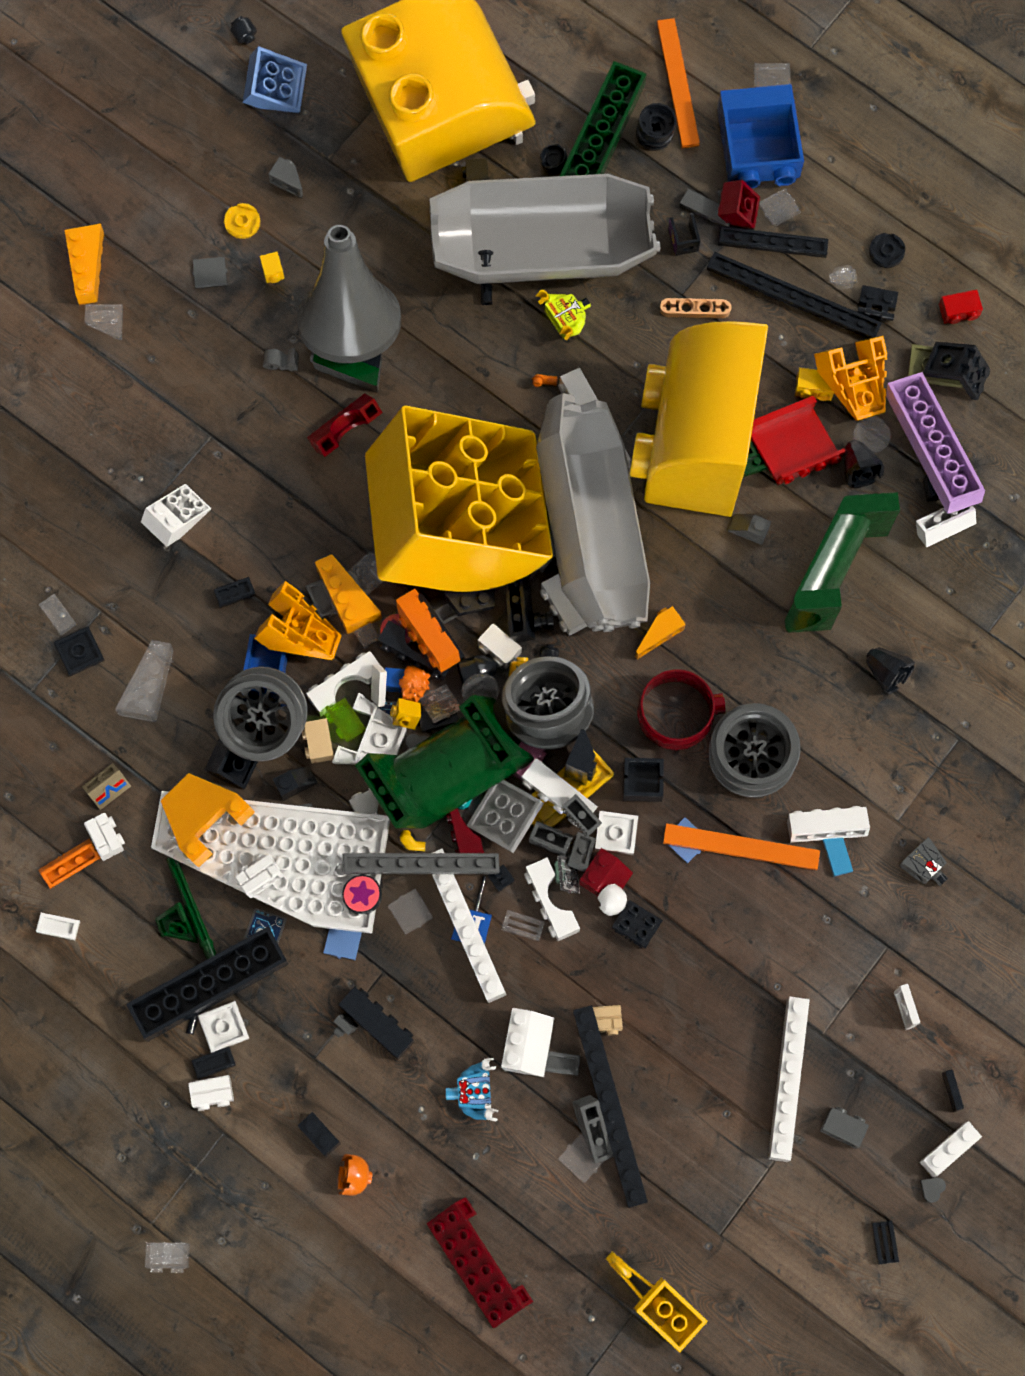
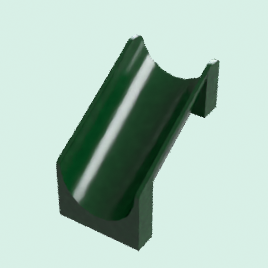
M898 492L849 495L843 498L794 596V602L785 618V629L787 632L832 629L842 608L840 587L864 538L888 536L900 512Z
M471 695L459 706L464 717L400 755L367 753L355 764L395 828H426L466 802L525 768L534 760L531 753L519 747L501 728L493 712V704L496 702L494 697Z

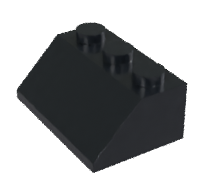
M581 729L566 762L565 777L586 785L588 781H592L595 775L597 762H595L596 755L584 729Z

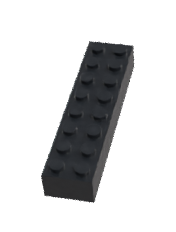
M266 927L130 1001L126 1005L144 1040L149 1042L289 964L270 928Z

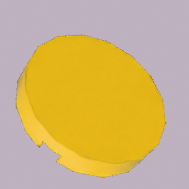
M237 204V206L230 207L225 213L224 223L226 230L235 238H249L256 234L260 228L259 213L249 204Z

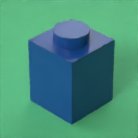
M385 667L387 672L386 691L401 693L402 688L399 685V679L403 678L405 669Z

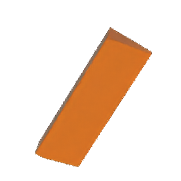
M87 839L40 868L39 872L51 889L100 859V856L91 840Z

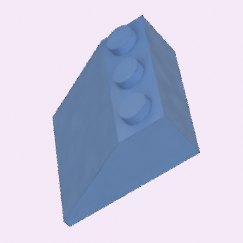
M258 46L250 55L243 103L259 109L299 113L307 64Z

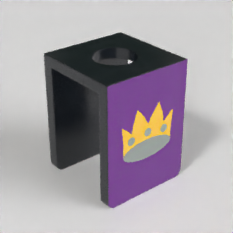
M693 213L690 214L688 223L693 240L679 242L673 217L669 219L668 230L675 256L699 251L701 240Z

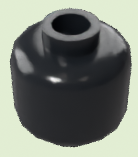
M240 16L231 23L230 31L238 43L246 42V44H249L255 40L254 36L257 29L248 17L243 18V16Z

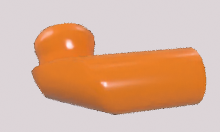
M536 374L532 378V384L535 387H541L542 385L557 386L558 377Z

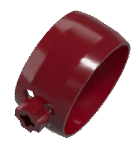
M680 669L668 670L653 677L643 688L637 707L638 721L646 737L657 746L668 750H683L698 744L710 731L715 715L726 713L723 693L713 694L708 684L701 677L690 671ZM668 682L688 684L699 691L704 697L709 709V722L699 733L691 737L682 739L666 737L654 730L645 717L643 701L647 694L655 687Z

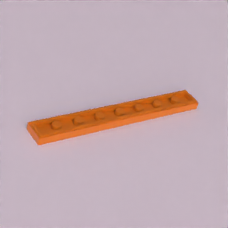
M675 18L657 20L682 149L700 146Z
M667 823L663 844L818 870L820 850Z

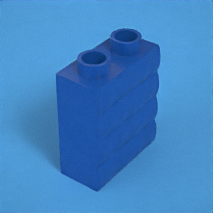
M792 84L720 91L717 111L728 182L743 180L753 189L758 187L761 181L774 180L778 186H787L794 183L796 178H800L804 157Z

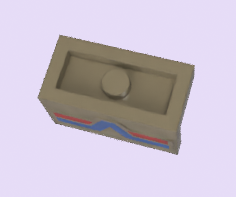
M113 763L82 786L100 810L131 787Z

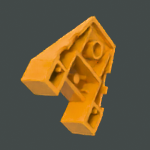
M883 336L855 342L859 360L848 364L845 362L842 347L814 354L818 373L856 421L884 413L886 410L884 378H887V371H884V363L887 360V351Z
M284 581L272 594L268 604L274 611L283 615L282 620L271 614L258 628L254 639L270 650L332 660L342 635L326 618L323 620L315 612L317 609L313 605L309 606L303 598L305 596L299 590Z
M189 773L160 800L180 850L197 867H200L213 854L199 838L226 811L241 826L255 813L237 793Z

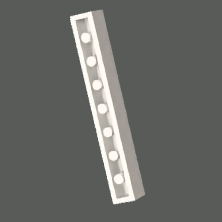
M440 849L433 853H444V851ZM432 874L486 1000L490 1003L506 996V992L454 874Z
M789 997L786 1002L768 1159L783 1162L791 1160L810 999Z

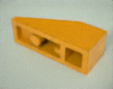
M673 606L669 609L663 608L657 613L658 616L636 651L635 658L637 660L684 630L686 624Z

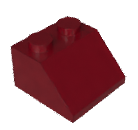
M743 180L725 182L721 191L718 216L731 225L751 230L755 229L760 196Z
M601 848L581 877L579 885L598 896L606 886L616 884L623 889L633 872L617 857Z

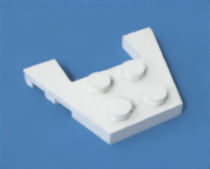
M358 693L353 711L370 716L371 718L358 752L338 746L332 761L333 764L355 765L367 753L398 755L407 731L405 727L393 725V717L366 699L364 695Z

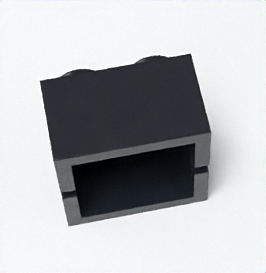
M624 759L623 801L662 802L664 759Z

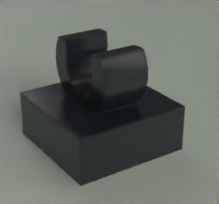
M504 864L499 867V874L488 875L489 880L498 892L515 882Z

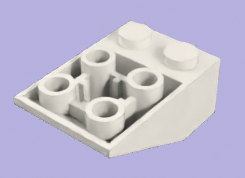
M184 484L146 507L141 523L167 547L179 540L211 508Z

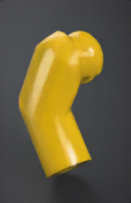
M409 830L401 832L400 841L407 850L425 851L426 842L415 841Z

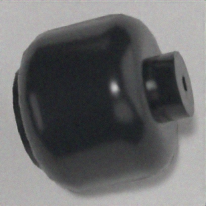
M547 644V646L541 647L540 657H558L559 649L554 648L553 644Z

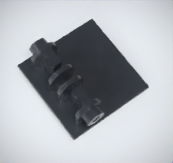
M629 900L613 924L612 929L615 930V933L617 932L622 936L625 935V939L627 937L630 938V942L633 940V943L640 946L639 948L643 947L646 949L663 920Z

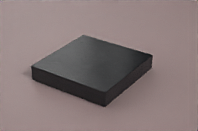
M89 626L54 642L70 677L105 661Z

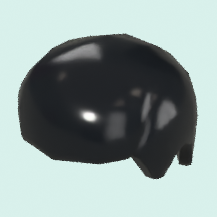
M559 144L546 146L540 154L541 164L549 171H559L567 161L565 148Z

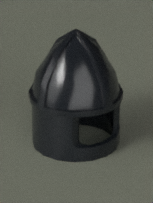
M473 655L472 657L460 660L457 663L463 688L482 685L489 681L499 667L498 663L492 658L483 655Z

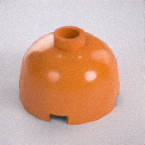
M345 1154L342 1158V1161H345L344 1167L340 1166L338 1174V1189L342 1190L339 1194L347 1196L361 1194L366 1189L367 1184H371L372 1172L369 1171V1166L362 1157Z

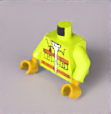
M540 290L535 295L541 298L538 301L539 304L545 302L544 312L562 338L568 340L569 337L580 334L585 325L586 313L584 310L591 307L586 297L577 301L573 294H548L545 290Z

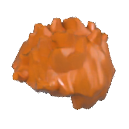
M407 666L404 670L403 678L399 679V685L402 688V699L418 702L423 697L425 691L430 689L428 686L430 684L428 681L430 674L416 666Z

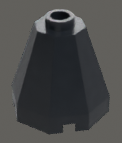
M852 440L844 447L846 451L844 453L847 485L851 486L853 484L854 488L872 485L875 482L874 478L877 476L881 478L883 476L884 465L882 461L863 442Z
M881 647L872 648L866 655L868 667L882 690L888 695L896 692L899 689L897 685L900 682L904 684L914 670L913 665L915 662L909 657Z

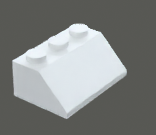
M512 1008L501 1068L509 1072L544 1077L555 1018L529 1010Z

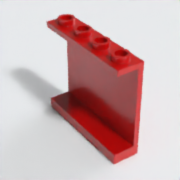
M814 395L753 421L751 439L777 485L782 483L789 484L799 476L801 478L806 477L811 471H820L830 463L832 465L837 464L842 460V456L846 452L844 448L837 451L813 408L817 403Z

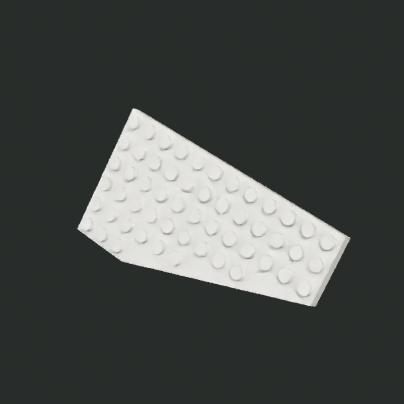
M162 791L160 800L169 792ZM244 800L255 813L241 826L226 811L199 838L213 854L200 867H197L180 850L161 801L159 802L151 845L152 849L243 893L245 891L235 877L239 874V869L246 865L251 866L254 864L258 856L269 854L284 877L253 898L313 927L372 934L376 910L369 914H355L343 902L342 891L344 885L352 877L361 874H342V853H385L390 825L388 816ZM363 874L376 879L380 885L382 874Z

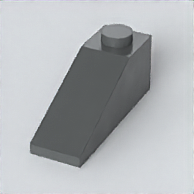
M591 1095L573 1101L576 1119L593 1162L596 1164L612 1158L613 1153L599 1101Z

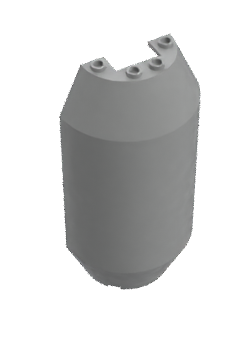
M610 174L468 181L430 198L433 263L437 269L476 284L618 276L660 252V242L656 241V234H652V231H654V221L650 220V207L654 205V196L650 194L649 187ZM479 251H493L489 263L490 267L481 266L484 263V255L482 261L481 255L478 254Z
M562 393L549 400L536 446L561 588L583 621L593 632L601 630L603 632L614 631V628L625 626L637 628L641 626L640 623L647 622L650 579L625 446L606 402L594 400L583 405L573 404L575 403L574 395Z

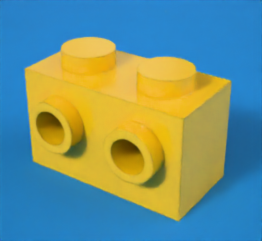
M799 367L796 376L795 396L806 399L814 395L815 399L820 401H831L834 392L818 373V370Z

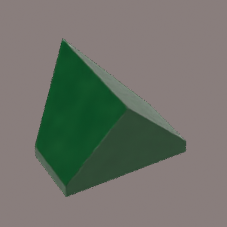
M181 903L175 904L155 919L162 937L166 936L198 943Z

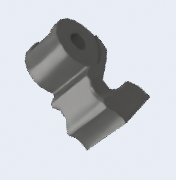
M295 347L288 349V354H284L278 349L264 351V368L269 370L279 368L281 371L298 370L299 354Z

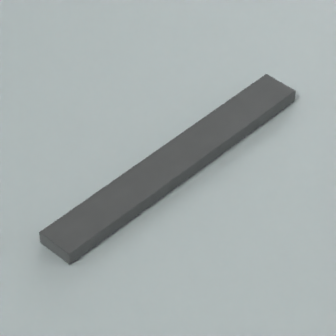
M342 853V874L500 873L499 853Z

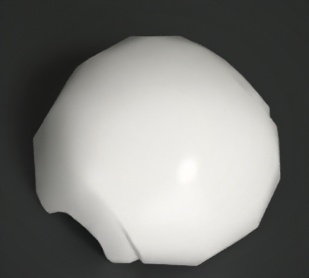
M616 884L606 886L598 895V900L601 904L599 908L608 916L619 914L626 906V893Z

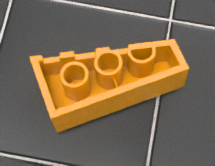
M332 554L315 561L318 574L328 591L347 634L382 619L381 611Z

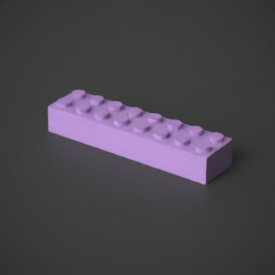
M920 372L888 383L886 397L946 513L949 514L982 503L985 489L923 373Z

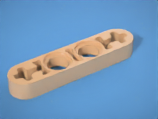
M666 298L660 304V313L665 317L726 318L731 312L730 302L724 299ZM666 305H670V311H667ZM682 305H690L691 310L689 312L683 311L681 309ZM701 305H707L710 308V310L708 312H702L699 307ZM721 306H724L725 312H721Z

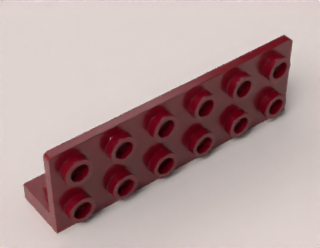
M464 1197L430 1220L427 1226L492 1328H496L531 1304L533 1300L522 1284L514 1290L512 1289L469 1222V1219L477 1213L468 1199Z

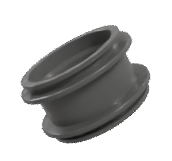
M547 656L529 660L517 667L503 686L502 704L506 712L508 728L518 740L529 746L539 749L564 747L577 740L581 729L586 731L592 722L594 703L591 697V686L588 677L581 668L566 659Z
M253 667L243 670L226 684L216 699L213 711L215 730L222 743L241 758L251 761L276 759L294 746L305 727L307 720L305 696L299 685L289 675L280 670L270 667ZM251 689L258 690L260 696L252 695ZM241 692L246 698H241L236 694ZM270 692L277 693L279 699H273L270 696ZM240 704H245L248 711L241 710ZM278 710H284L287 716H280ZM260 711L263 712L261 717L257 716ZM244 717V721L236 725L234 719ZM247 722H254L256 728H250ZM279 723L288 727L286 732L280 727ZM267 725L274 726L275 731H269ZM262 731V740H257V733Z
M759 703L740 705L723 715L713 730L708 748L710 767L717 780L729 791L745 797L767 796L781 789L791 778L800 757V739L794 724L778 709ZM749 723L756 724L755 732L750 733ZM744 734L748 740L740 741L738 735ZM764 734L767 740H759L757 735ZM727 735L735 741L736 745L725 741ZM778 735L781 741L771 744L770 740ZM751 747L754 749L759 748L757 753L754 751L750 752ZM735 750L739 756L733 758L728 752ZM774 750L777 756L772 758L767 754V751ZM729 763H738L733 768L729 765ZM770 763H777V764H780L781 766H780L779 769L777 770V769H776L774 766H772ZM744 766L749 772L742 774L738 768ZM764 766L767 768L768 773L762 774L758 771V768ZM752 771H755L757 778H751Z

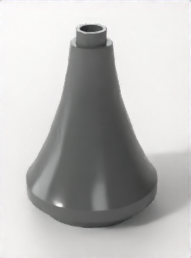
M335 225L328 230V234L324 239L321 270L313 288L303 298L297 313L299 334L306 347L319 357L338 363L362 362L378 356L393 344L401 328V311L397 298L385 285L376 280L368 269L358 248L355 235L345 225Z

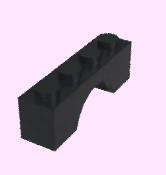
M388 620L377 640L379 649L386 653L390 651L400 661H408L413 664L412 666L425 670L435 680L441 679L444 681L450 668L442 673L437 667L433 668L427 654L417 653L408 646L405 639V629Z

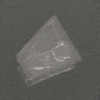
M85 304L86 325L118 340H122L123 305Z

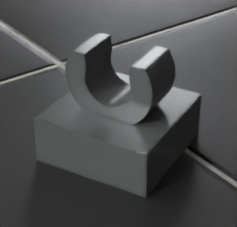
M343 1013L334 1020L338 1027L333 1033L340 1038L345 1033L349 1035L355 1032L359 1026Z

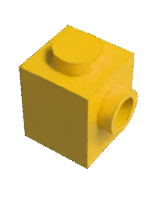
M399 698L396 705H393L390 711V716L393 717V725L415 730L421 718V703Z

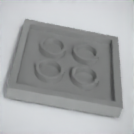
M503 780L487 791L467 826L514 853L544 803Z

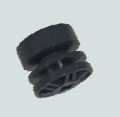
M652 103L641 111L636 129V137L644 148L651 151H660L671 143L677 123L673 110L665 104Z

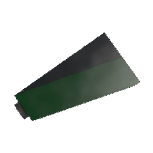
M311 351L310 362H313L314 369L367 390L378 392L382 353L362 362L338 363L321 358Z

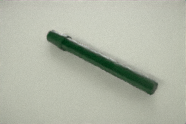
M169 857L166 859L199 939V946L207 960L217 954L213 940L208 935L179 862Z

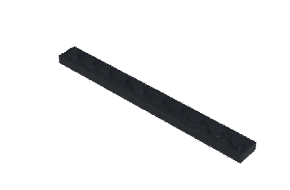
M715 251L707 266V270L868 339L876 337L882 322Z
M590 1005L573 1010L627 1206L631 1208L648 1203L593 1006Z

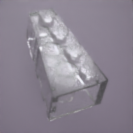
M151 640L115 709L118 715L152 722L157 721L173 654L171 643Z

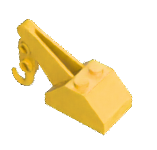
M611 1252L606 1257L610 1266L641 1299L634 1307V1310L677 1351L681 1352L708 1321L662 1277L655 1285H652L615 1253ZM632 1274L651 1288L645 1296L630 1281L629 1278Z

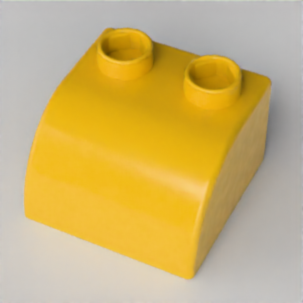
M400 0L344 26L341 30L357 76L401 170L409 182L422 178L535 125L532 111L481 7L475 0Z
M721 321L685 328L672 338L666 366L648 364L641 407L658 410L654 435L639 432L636 434L629 474L630 477L647 479L644 492V501L646 503L727 517L732 516L747 465L768 331L767 324Z
M402 406L365 453L378 578L387 582L444 591L473 592L512 583L533 573L546 564L553 557L536 451L537 441L535 433L532 430L411 406Z

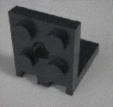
M936 341L923 373L926 377L959 380L971 400H978L984 390L985 381L990 375V368L976 345ZM947 358H951L948 363H943Z

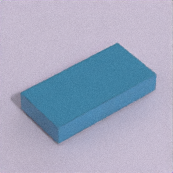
M823 839L833 877L853 872L844 839Z

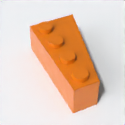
M413 589L396 599L399 613L398 622L402 628L408 630L411 640L419 644L418 647L423 655L427 654L432 667H437L442 673L460 662L459 651L446 632H442L437 619L431 617L426 603H420L419 593L416 589Z

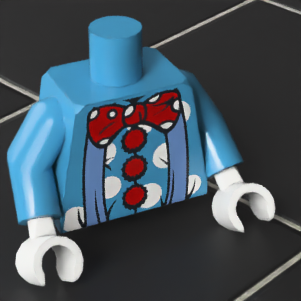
M485 1058L482 1062L470 1066L461 1073L460 1077L457 1078L458 1087L446 1088V1100L458 1099L459 1108L462 1109V1112L475 1120H491L496 1122L498 1119L492 1118V1114L498 1112V1110L491 1108L489 1071H486L495 1070L496 1066H489V1062L494 1060V1058Z

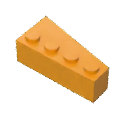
M95 224L65 230L78 303L83 305L97 302L104 239L102 225Z

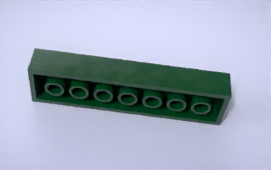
M613 61L560 176L605 173L644 89L647 73Z

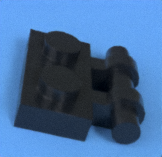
M863 285L859 305L866 307H858L857 312L868 317L880 318L881 321H893L895 314L888 313V310L895 311L899 292ZM872 307L882 309V311L873 310Z

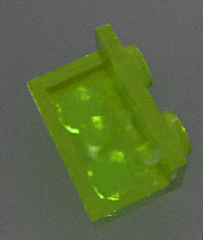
M343 698L331 707H325L326 714L324 715L330 724H335L337 727L335 732L340 739L344 738L346 742H349L366 731L365 726L346 698Z

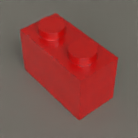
M978 290L942 296L939 302L944 324H956L966 319L969 321L975 320L980 317L983 310Z

